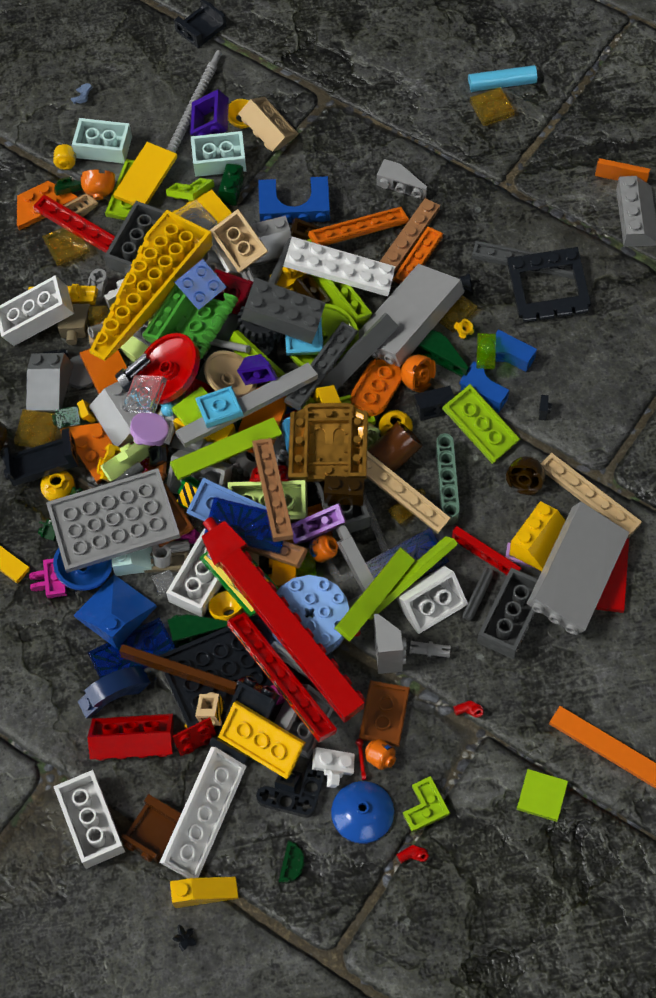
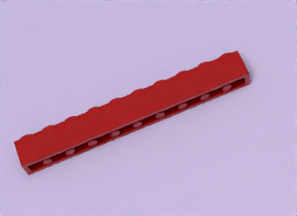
M239 547L220 561L221 569L344 723L364 709V696L359 690L355 691L352 688V682L349 677L339 672V666L333 658L329 659L325 654L327 651L321 643L317 644L311 630L308 627L304 628L300 623L302 620L296 612L292 613L286 599L283 596H278L274 584L271 581L267 582L265 580V574L259 566L255 567L247 551L243 552Z

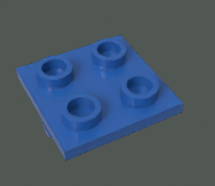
M201 259L174 282L198 310L227 287L204 259Z

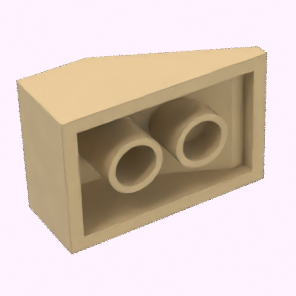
M239 209L209 230L238 273H241L268 253L259 236Z

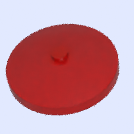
M171 333L157 339L144 352L150 356L152 362L135 376V386L138 393L153 404H166L180 397L194 381L200 366V352L196 343L181 333Z

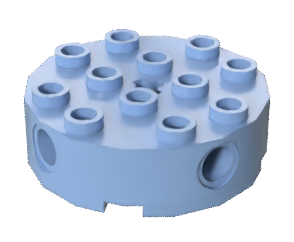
M313 575L296 577L282 585L276 593L279 597L283 596L289 604L288 608L292 613L296 612L302 620L300 622L304 628L308 627L311 630L317 644L321 643L327 651L325 654L327 655L338 648L345 637L334 628L349 611L347 597L338 585L324 577ZM273 634V637L276 639V641H277L279 644H281V643L279 642V640H278V639L275 637V635Z

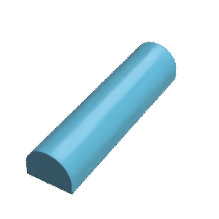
M532 65L468 74V82L471 92L537 83L536 66Z

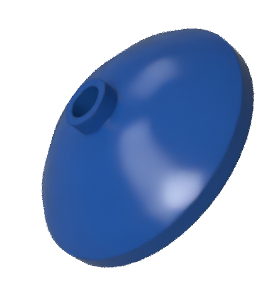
M58 548L54 555L53 568L56 577L62 584L74 590L85 591L97 588L108 579L112 571V559L84 567L86 568L85 571L78 569L66 573Z
M367 781L353 782L342 788L336 795L331 809L332 821L336 830L345 839L359 844L372 843L382 838L389 831L394 819L393 802L389 794L379 785ZM361 805H364L367 809L365 811H360L359 807Z

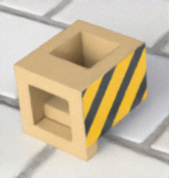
M214 692L199 694L195 715L199 722L210 717L213 726H221L224 700L220 694Z

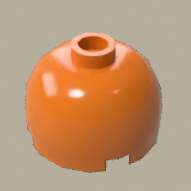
M99 170L84 171L81 175V187L94 200H102L103 197L113 192L115 174L105 170V174L99 173Z
M420 354L410 356L401 367L403 383L407 388L419 393L426 391L431 384L428 382L436 375L435 361L430 357Z

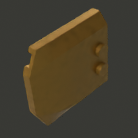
M310 403L297 412H291L288 478L290 480H305L306 482H325V475L367 479L368 412L355 408L350 403Z

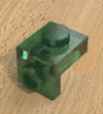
M77 405L55 409V414L52 415L54 426L58 425L59 430L64 427L81 424Z

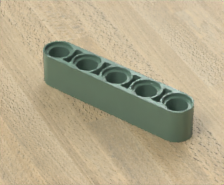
M443 433L437 437L436 441L440 507L445 514L449 511L455 513L454 515H448L450 520L446 523L447 525H454L458 521L460 509L454 440L451 435ZM450 494L453 497L448 498L445 495Z

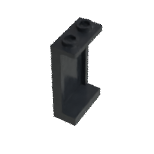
M69 428L62 430V439L12 454L8 447L4 448L5 456H3V462L6 466L4 475L7 480L11 481L13 486L78 467L75 439Z
M243 676L238 679L236 683L238 687L217 734L211 738L209 743L211 746L220 749L243 764L252 758L218 738L233 703L238 701L269 720L280 697L273 688L257 683V680L251 676Z

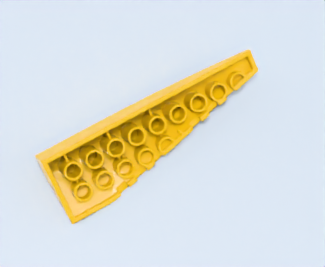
M169 210L163 213L146 233L144 242L138 249L136 259H133L131 269L126 274L118 290L116 300L112 303L109 309L110 312L102 323L103 327L98 332L89 350L92 355L106 361L152 317L174 287V282L197 264L213 246L211 231Z

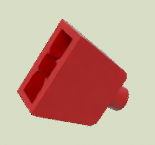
M209 517L203 522L208 532L201 537L213 564L217 568L221 566L220 561L239 547L243 551L248 547L247 543L226 521L217 524L213 517Z

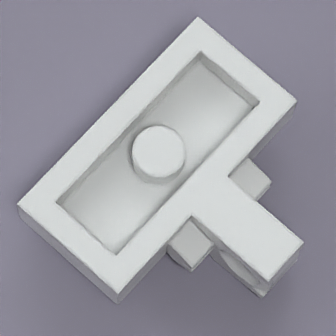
M316 747L313 749L312 770L324 771V775H327V787L335 788L339 786L340 778L343 775L351 776L354 774L355 754Z

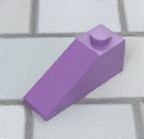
M340 503L292 523L294 543H306L346 523Z

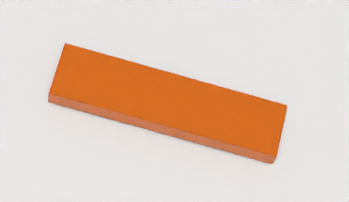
M427 226L393 277V281L401 284L418 264L424 266L443 238V233Z

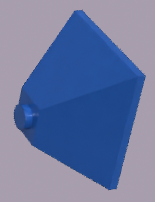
M113 575L74 614V617L117 649L153 612L157 605L116 575Z

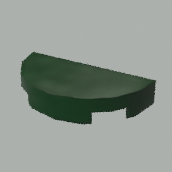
M72 177L59 179L54 187L56 196L83 190L81 179L80 181L72 180Z
M289 840L279 883L295 881L304 869L305 859L302 850L296 843Z

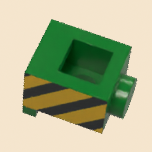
M191 475L182 480V485L177 492L179 494L177 502L185 508H189L201 481Z

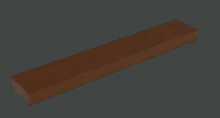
M124 644L119 650L121 658L231 695L235 694L238 687L237 682Z

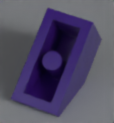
M261 354L245 357L237 370L245 385L273 381L278 378L270 363Z

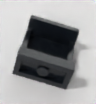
M200 0L201 7L183 20L179 16L174 19L176 32L197 48L201 47L226 27L225 14L206 0Z

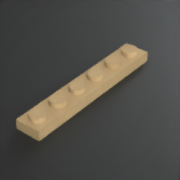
M367 451V477L438 534L450 520V517Z
M553 453L541 463L546 475L581 502L628 531V538L641 525V520Z

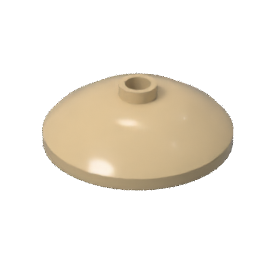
M214 352L204 364V374L209 385L215 391L232 386L237 399L254 391L257 383L251 385L244 384L237 372L244 358L234 352Z

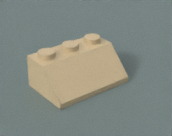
M266 97L250 99L238 113L242 122L250 126L253 134L264 142V146L270 151L280 150L298 135L297 131Z

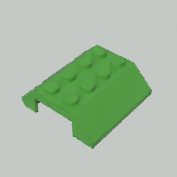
M175 284L142 336L152 344L167 334H184L196 343L201 359L204 357L207 349H209L210 342L215 339L227 320V315L236 306L238 298L232 294L224 293V301L212 299L198 310Z

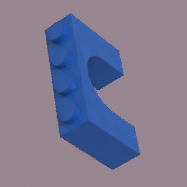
M328 176L310 177L311 196L307 202L300 206H287L278 200L276 179L258 180L260 222L286 216L288 224L292 223L294 218L306 222L330 221Z
M498 329L495 335L492 334L490 336L487 347L481 349L478 360L472 362L467 376L463 375L459 384L461 385L460 392L471 384L493 410L499 413L508 400L509 390L491 381L486 376L484 370L494 362H507L527 372L536 358L537 349Z

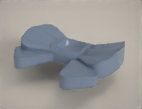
M86 83L76 89L81 94L78 97L71 98V101L74 104L87 102L89 91L93 88L91 84Z

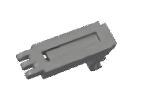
M338 526L336 532L341 540L336 543L359 587L364 592L374 578L346 526ZM362 594L348 601L349 609Z

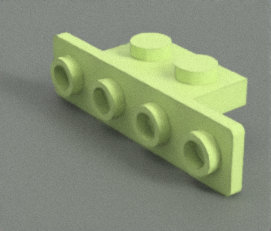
M135 442L132 445L128 443L120 448L121 452L100 467L108 480L112 482L135 463L147 458L150 446L138 445Z

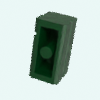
M226 164L218 193L219 198L226 205H237L244 181V171L241 165Z

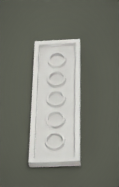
M295 237L291 238L283 265L286 268L387 297L396 267Z
M216 747L210 748L159 863L186 878L199 877L247 767L246 765Z

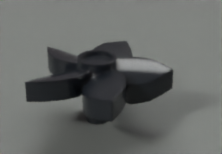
M179 924V934L175 935L172 939L180 942L179 948L181 951H184L188 946L196 945L195 940L191 937L194 928L185 931Z

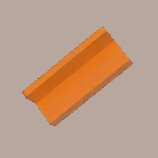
M599 158L595 176L617 181L620 176H637L647 183L650 169Z

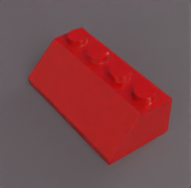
M173 714L92 719L87 736L90 759L102 761L107 758H145L155 755L165 757L173 754Z

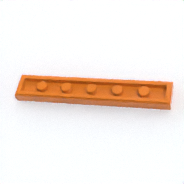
M397 207L311 230L308 236L313 243L326 246L406 224L409 218L402 207Z
M559 706L549 725L656 789L655 762Z

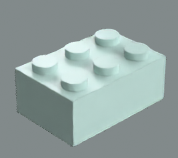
M79 118L72 142L76 158L124 164L132 139L130 124Z
M242 131L191 136L195 177L223 174L226 164L243 166V171L246 172Z

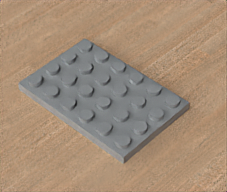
M158 468L46 502L66 573L181 538Z

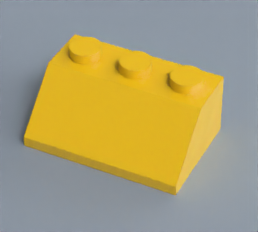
M540 501L511 540L509 555L542 571L566 520L557 509Z

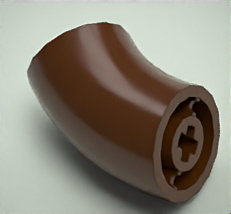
M397 421L386 433L369 446L367 451L395 472L423 444L410 429L400 421Z

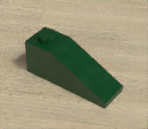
M431 330L419 344V354L430 357L436 364L460 377H463V375L467 376L469 367L447 337L441 332Z
M179 614L168 619L175 648L228 627L225 620L188 614Z

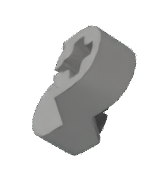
M103 269L93 270L88 279V286H96L98 288L96 304L91 306L99 305L104 298L108 278Z

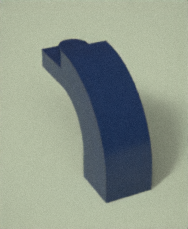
M142 666L120 669L100 678L84 690L86 694L78 701V704L85 718H92L109 702L125 695L139 694L151 682Z

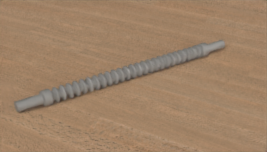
M217 50L212 61L208 63L201 77L202 79H200L194 91L195 93H193L187 105L188 107L180 120L181 122H179L166 150L174 153L178 150L179 144L191 122L192 102L204 96L209 82H211L218 68L217 63L222 55L221 51Z

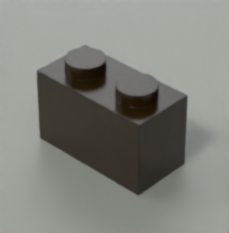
M325 475V504L340 503L341 505L363 506L365 478Z

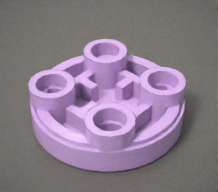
M141 412L135 415L130 424V433L133 436V441L138 445L161 446L167 438L169 431L166 420L153 412Z

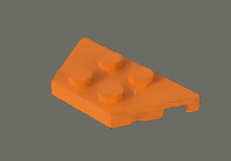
M46 181L17 195L18 229L22 230L46 218L34 211L33 208L43 195L48 196L61 205H65L78 197L73 193L56 196L54 193L55 184L50 181Z
M100 423L61 428V433L63 429H70L75 439L77 456L95 482L100 484L102 479H100L101 475L97 474L98 462L100 457L104 458L107 450L105 447L108 444H112Z

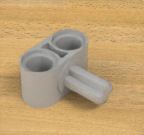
M172 541L161 548L158 545L152 546L154 565L158 568L170 566L171 553L190 550L189 541Z

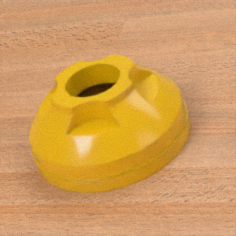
M236 99L229 104L228 121L234 127L241 129L250 127L236 119L239 115L238 113L249 100Z
M399 410L385 413L379 422L381 436L393 426L390 422L393 418H399L401 423L411 431L413 428L411 418Z
M66 470L43 477L40 485L41 492L49 501L69 496L72 488L75 487V480ZM54 477L61 478V482L58 485L51 484V480Z
M227 590L214 595L208 604L211 616L219 620L228 621L241 614L244 610ZM227 610H234L231 615H224Z

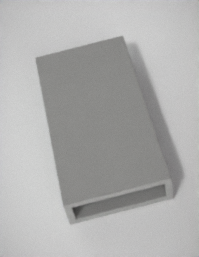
M418 264L358 331L359 339L384 313H387L399 327L372 356L400 367L462 296L464 288L461 279Z
M583 502L574 505L526 604L531 606L535 612L547 616L552 623L564 627L570 634L577 635L584 632L629 532Z

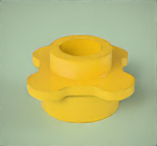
M466 318L462 319L460 323L456 322L454 324V329L458 331L461 339H465L467 335L474 333L473 324Z

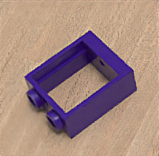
M219 89L192 102L190 135L200 136L228 131L229 98ZM214 111V120L204 124V116Z

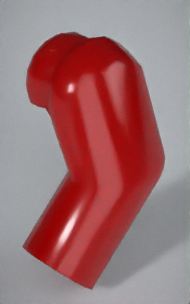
M471 700L453 706L456 716L467 713L479 718L484 714L483 707Z
M411 845L396 854L401 864L410 858L420 862H425L429 858L428 851L416 845Z

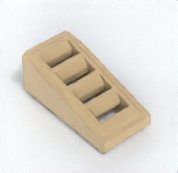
M85 193L63 206L84 217L98 206V202Z

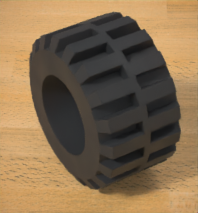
M244 306L241 307L238 313V330L258 349L259 347L267 349V346L273 347L274 343L278 344L280 342V338L284 334L265 327H257L251 322L242 320L241 316Z

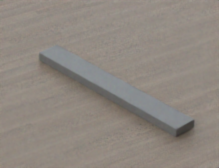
M306 363L277 378V380H273L238 398L237 400L244 416L210 428L206 427L203 417L176 430V435L186 448L319 379L318 374L309 363Z

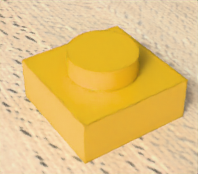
M82 399L77 403L79 416L83 420L92 424L98 421L93 412L90 411V404Z

